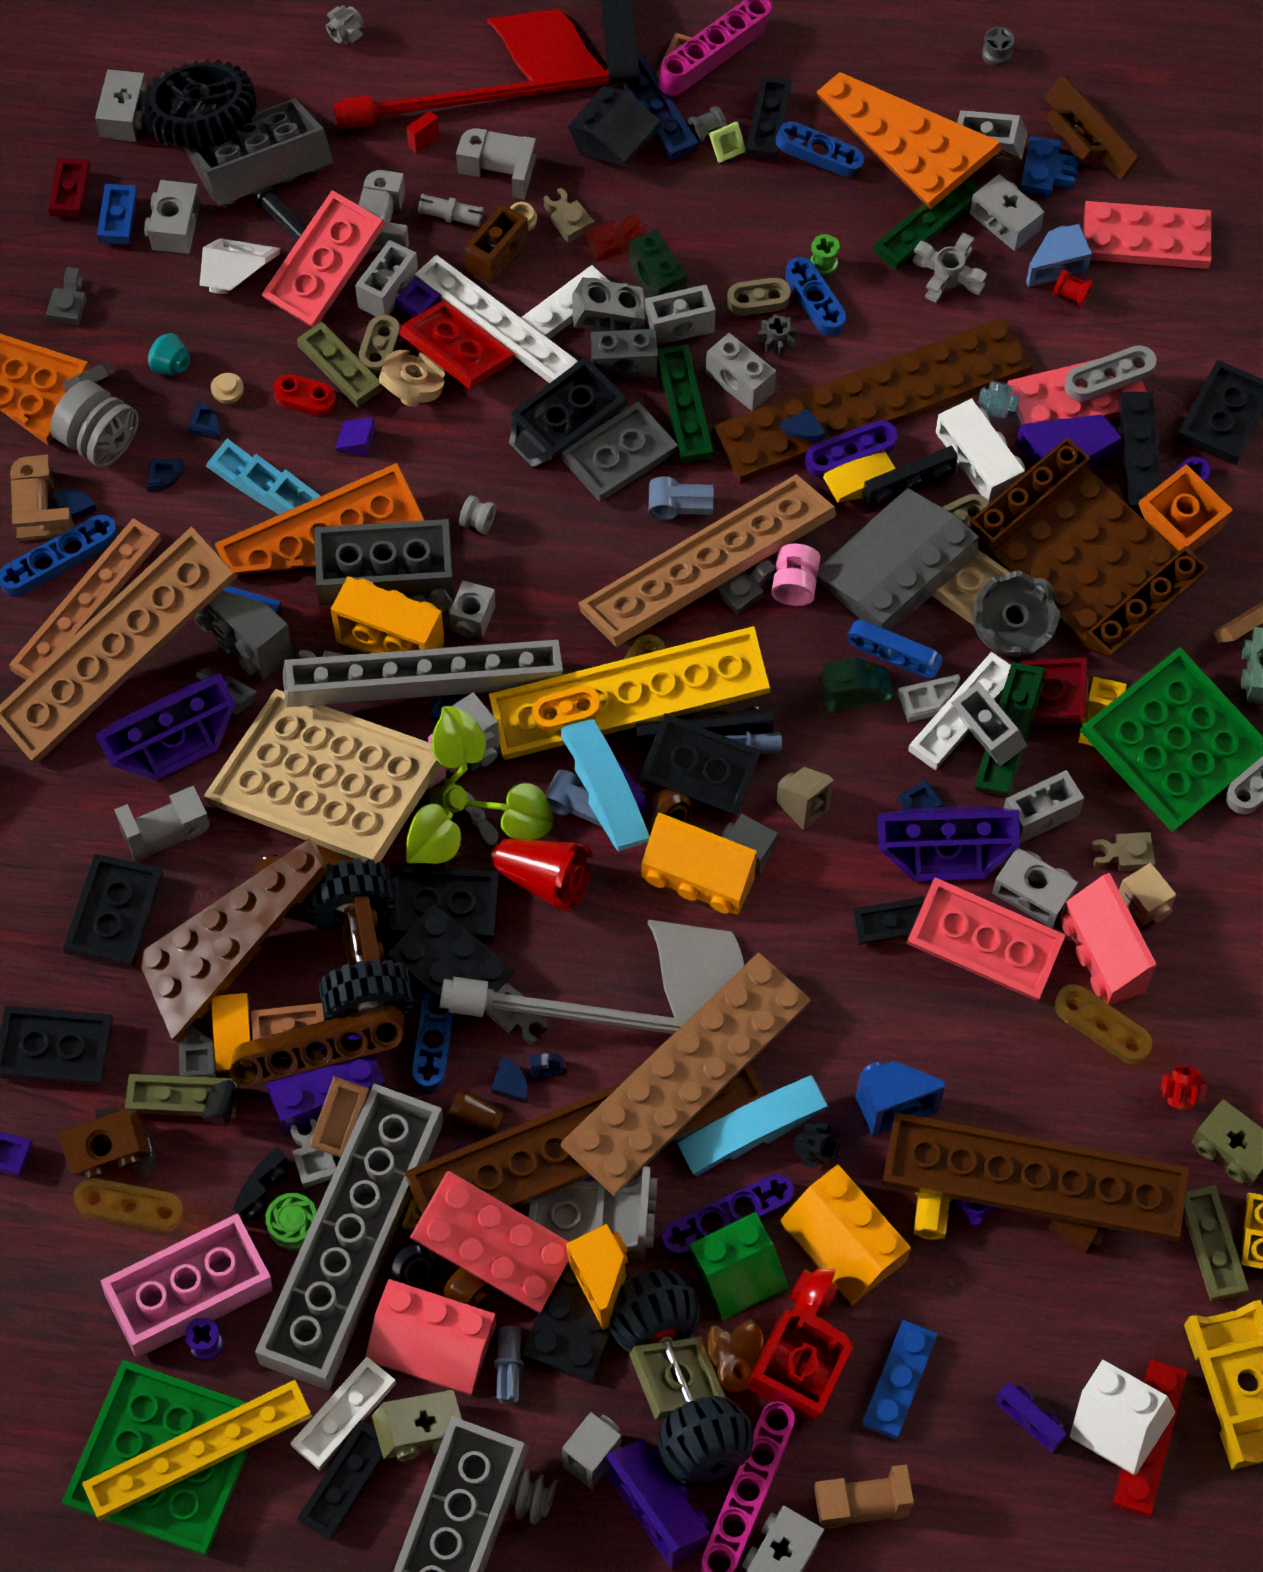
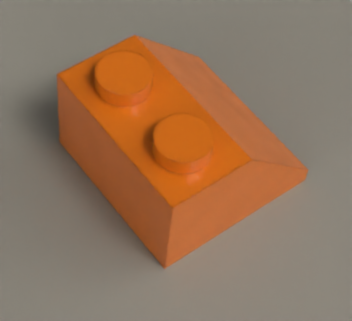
M1187 464L1138 503L1145 521L1178 552L1185 546L1192 552L1196 551L1224 528L1233 511Z

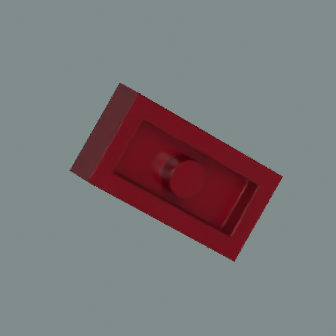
M58 158L48 205L50 216L81 218L91 169L89 160Z

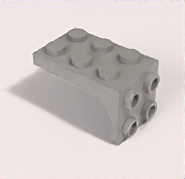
M643 1167L642 1175L630 1180L615 1196L598 1181H579L531 1201L529 1218L568 1242L607 1223L612 1234L618 1231L628 1250L626 1253L628 1259L645 1260L646 1248H653L655 1214H648V1212L656 1211L657 1178H650V1167Z

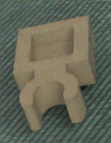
M557 189L559 201H552L547 195L544 196V207L549 213H552L551 222L567 243L594 229L593 219L577 200L570 204L568 203L567 193L564 189Z
M1150 832L1116 834L1114 844L1104 839L1092 841L1091 851H1102L1106 855L1105 857H1096L1094 859V868L1103 869L1115 862L1118 864V871L1139 870L1150 862L1155 866Z

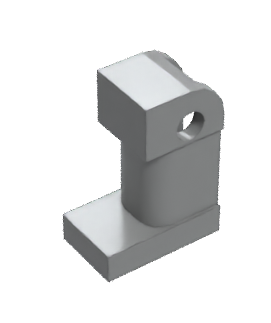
M479 128L467 130L463 133L456 152L457 174L480 177L482 169L512 174V198L525 200L536 161V154H533L536 138L519 137ZM480 140L482 143L472 145L471 141Z
M377 170L371 172L364 181L358 205L381 218L386 224L370 249L382 250L389 240L406 248L409 247L407 225L390 223L393 210L401 211L405 196L404 173Z
M194 785L170 795V804L135 819L128 804L114 809L125 841L128 840L136 863L185 840H192L207 831L210 825L209 819Z

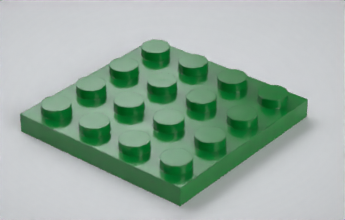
M1181 647L1176 649L1091 718L1079 730L1172 833L1263 756V736Z
M122 1359L61 1503L64 1507L97 1518L82 1482L247 1402ZM250 1448L102 1520L207 1557Z

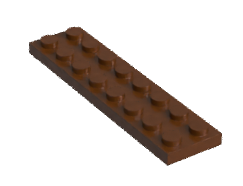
M895 1112L882 1186L1178 1242L1181 1235L1189 1167Z

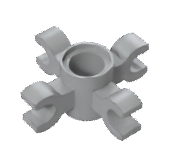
M963 233L955 247H945L939 252L935 251L930 244L924 241L919 242L914 249V252L917 254L912 262L920 267H929L935 270L934 276L926 286L929 289L925 295L926 299L936 303L944 289L955 288L960 283L965 285L974 294L979 295L985 287L983 281L987 277V273L981 269H972L965 265V260L973 250L970 246L975 239L974 237Z

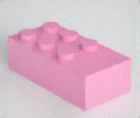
M238 1213L100 1280L104 1295L136 1359L186 1335V1328L194 1319L209 1318L214 1321L273 1291L271 1276Z

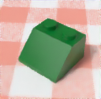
M756 1212L689 1244L688 1258L722 1322L789 1289L773 1242Z

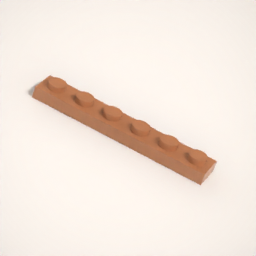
M133 518L9 664L11 671L25 680L33 675L109 604L161 542L160 534Z

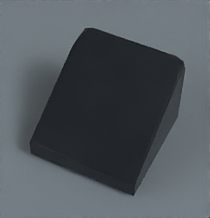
M226 1080L212 1086L202 1114L203 1120L224 1126L229 1124L238 1097L234 1081Z

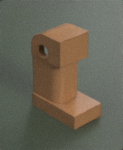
M48 454L26 456L15 461L11 466L10 479L12 526L16 528L18 542L55 538L72 529L74 523L69 507L48 509V493L54 492L53 469Z
M907 1464L892 1466L888 1478L845 1483L844 1478L818 1481L814 1485L819 1522L822 1528L847 1527L848 1524L893 1518V1520L908 1518L914 1504Z

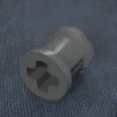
M718 106L711 107L710 112L699 117L693 116L687 119V125L699 143L710 136L709 133L727 126L725 116Z

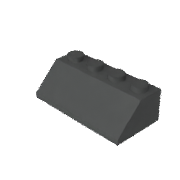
M449 519L314 527L316 587L320 606L333 605L348 576L357 580L366 579L376 587L387 591H399L412 600L454 597Z

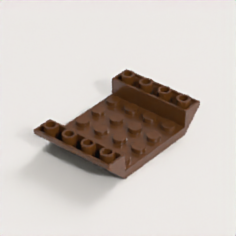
M1066 437L970 520V524L991 557L998 564L1010 572L1022 571L1034 578H1043L1049 581L1053 587L1055 605L1060 610L1059 622L1086 648L1111 657L1209 572L1210 568L1186 546L1179 552L1090 470L1091 458L1070 438Z

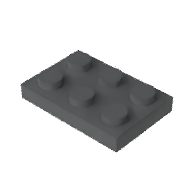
M638 401L560 454V458L599 502H602L678 452V444Z

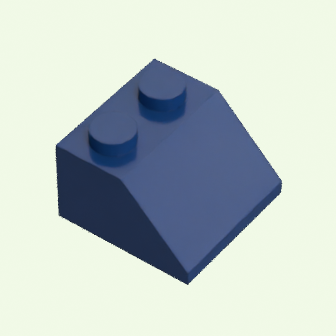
M878 1061L866 1066L863 1072L860 1073L855 1100L873 1137L892 1130L895 1112L919 1117H927L939 1112L946 1086L943 1080L897 1061L885 1064L882 1061Z

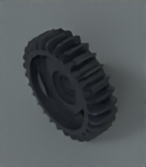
M195 59L194 64L186 65L183 63V66L179 68L172 66L171 72L162 71V78L154 77L153 84H148L146 86L147 92L142 94L141 110L147 130L159 143L165 142L167 147L175 144L178 150L183 146H187L190 151L194 146H200L203 150L204 145L212 144L215 147V143L218 141L226 143L227 137H237V130H246V124H250L252 117L256 114L257 100L251 78L248 77L246 71H241L240 66L236 65L233 67L231 62L222 64L220 59H217L214 63H211L209 59H206L203 63H198ZM203 96L202 98L193 100V98ZM172 106L170 115L166 114L165 111Z

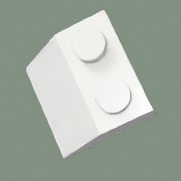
M1102 1360L1082 1390L1070 1438L1136 1476L1176 1412L1167 1395Z

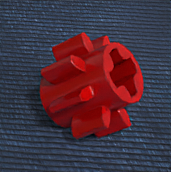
M1179 1065L1174 1067L1171 1075L1163 1074L1160 1090L1163 1091V1097H1168L1167 1103L1177 1109L1191 1110L1196 1105V1101L1204 1102L1208 1085L1204 1084V1078H1200L1201 1072L1193 1067Z

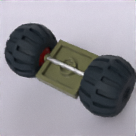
M665 1269L652 1270L647 1273L638 1274L622 1284L615 1301L609 1329L617 1343L630 1353L629 1356L655 1420L665 1419L660 1427L658 1447L660 1458L669 1473L680 1482L688 1485L713 1483L716 1480H721L733 1474L740 1465L746 1463L745 1460L750 1457L753 1447L752 1426L744 1411L732 1400L725 1397L701 1337L690 1338L696 1331L700 1316L699 1300L695 1290L685 1278L674 1271Z

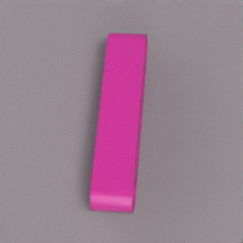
M769 0L742 1L663 59L658 79L660 91L669 96H677L760 37L767 27L772 9L771 2Z
M771 1402L761 1412L753 1432L751 1455L745 1460L746 1463L739 1466L703 1553L701 1572H713L708 1566V1562L714 1557H723L728 1561L730 1567L726 1572L737 1571L792 1435L795 1416L791 1407L784 1402ZM772 1416H780L786 1421L787 1426L783 1430H773L768 1426L767 1420ZM757 1451H766L772 1456L773 1461L769 1465H758L753 1460L752 1455ZM743 1486H752L757 1490L759 1496L753 1501H745L738 1495V1490ZM729 1521H736L743 1526L744 1532L738 1537H731L724 1532L723 1526Z

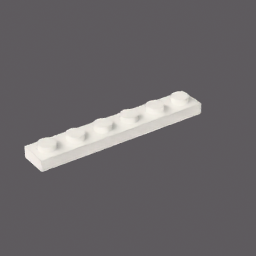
M435 255L415 273V278L441 294V301L446 300L515 353L514 357L547 382H552L578 362L438 255Z

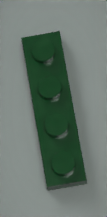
M966 179L931 210L923 203L876 242L873 252L895 270L899 269L916 254L914 249L920 241L931 242L969 210L973 194L980 188Z
M688 344L657 349L658 367L675 440L678 444L681 464L713 459V448Z
M1012 662L999 706L1020 730L1025 742H1027L1047 672L1043 667ZM985 749L974 786L978 792L1010 797L1024 749L1002 766H999Z

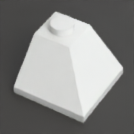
M219 238L203 247L200 286L209 287V291L213 293L227 294L228 290L234 289L279 256L281 248Z

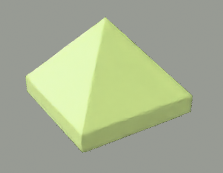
M738 122L709 133L718 163L746 152Z

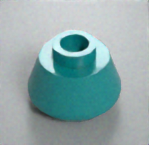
M163 334L153 343L148 354V363L151 371L156 374L174 376L187 369L190 363L189 350L176 334Z

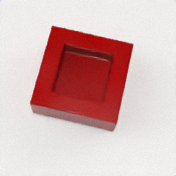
M428 111L406 127L408 147L416 154L440 137L438 117L431 111Z

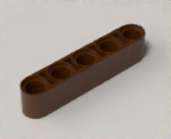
M382 1005L244 1042L238 1045L234 1051L230 1068L231 1078L240 1086L250 1087L397 1047L402 1041L404 1015L396 1006ZM383 1023H389L396 1028L386 1031L379 1026ZM347 1033H356L361 1038L357 1040H350L346 1038L344 1035ZM313 1042H320L324 1044L326 1047L323 1049H315L312 1048L309 1044ZM284 1051L290 1054L291 1057L283 1059L276 1056L275 1053ZM251 1061L256 1066L247 1068L241 1065L240 1062Z

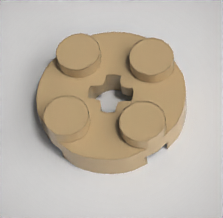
M410 350L394 351L385 358L379 376V383L392 394L401 398L403 404L410 407H416L420 402H430L437 399L441 395L445 384L444 369L424 353H420L419 357L408 355Z

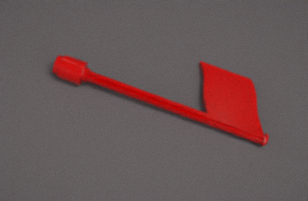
M559 9L487 18V23L502 38L515 64L530 82L377 103V100L371 101L370 95L342 98L340 102L333 103L337 128L344 127L345 130L374 126V120L380 119V116L606 84L610 87L608 68L605 71L591 55L573 23Z

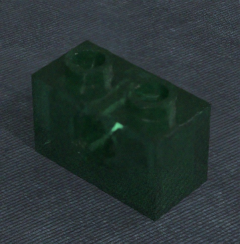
M657 229L629 241V265L650 297L687 289V274Z

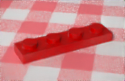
M1152 1359L1149 1361L1144 1383L1167 1395L1176 1413L1136 1476L1121 1468L1112 1507L1146 1518L1151 1516L1187 1375L1186 1370Z

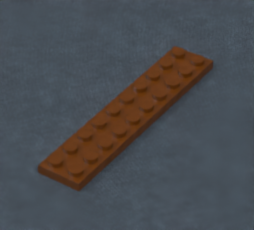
M1004 317L713 425V435L739 483H743L806 459L808 449L817 443L875 421H887L892 425L901 423L1004 384L1009 380L1030 374L1033 365ZM806 409H810L826 432L825 439L809 442L807 439L791 438L780 429L781 421Z
M747 1065L668 1144L688 1137L710 1123L765 1096L766 1093L751 1065ZM621 1084L405 1171V1178L422 1215L447 1171L454 1173L513 1209L591 1177L592 1175L561 1147V1143Z

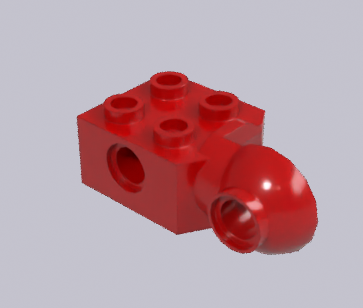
M822 1268L813 1272L806 1269L803 1270L789 1297L796 1304L793 1310H786L777 1321L745 1386L773 1402H784L791 1407L795 1414L812 1423L822 1414L853 1349V1345L845 1333L815 1316L823 1317L837 1292L838 1285L832 1282L836 1273V1269Z

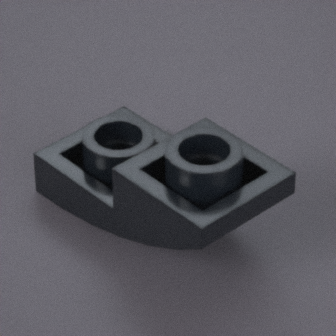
M278 1146L258 1164L237 1197L233 1210L235 1214L238 1213L243 1224L248 1220H257L266 1212L267 1205L271 1203L266 1188L268 1186L275 1187L287 1176V1171L290 1169L288 1159Z

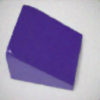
M374 418L344 421L336 444V451L367 457L376 431Z

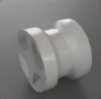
M469 495L462 507L459 525L464 528L471 526L476 528L478 533L487 534L496 514V504L490 501L483 503L479 501L478 497Z

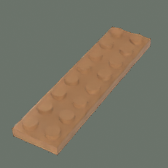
M796 474L578 603L580 611L612 644L618 647L779 551L782 546L794 542L836 516L835 507Z
M191 526L0 704L1 726L27 757L37 764L238 576L197 530Z
M758 952L562 1141L561 1147L615 1196L809 1006L811 999Z

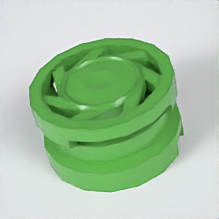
M286 1193L277 1197L269 1205L266 1212V1225L272 1241L279 1248L283 1247L288 1249V1251H300L317 1213L314 1203L309 1198L299 1193Z

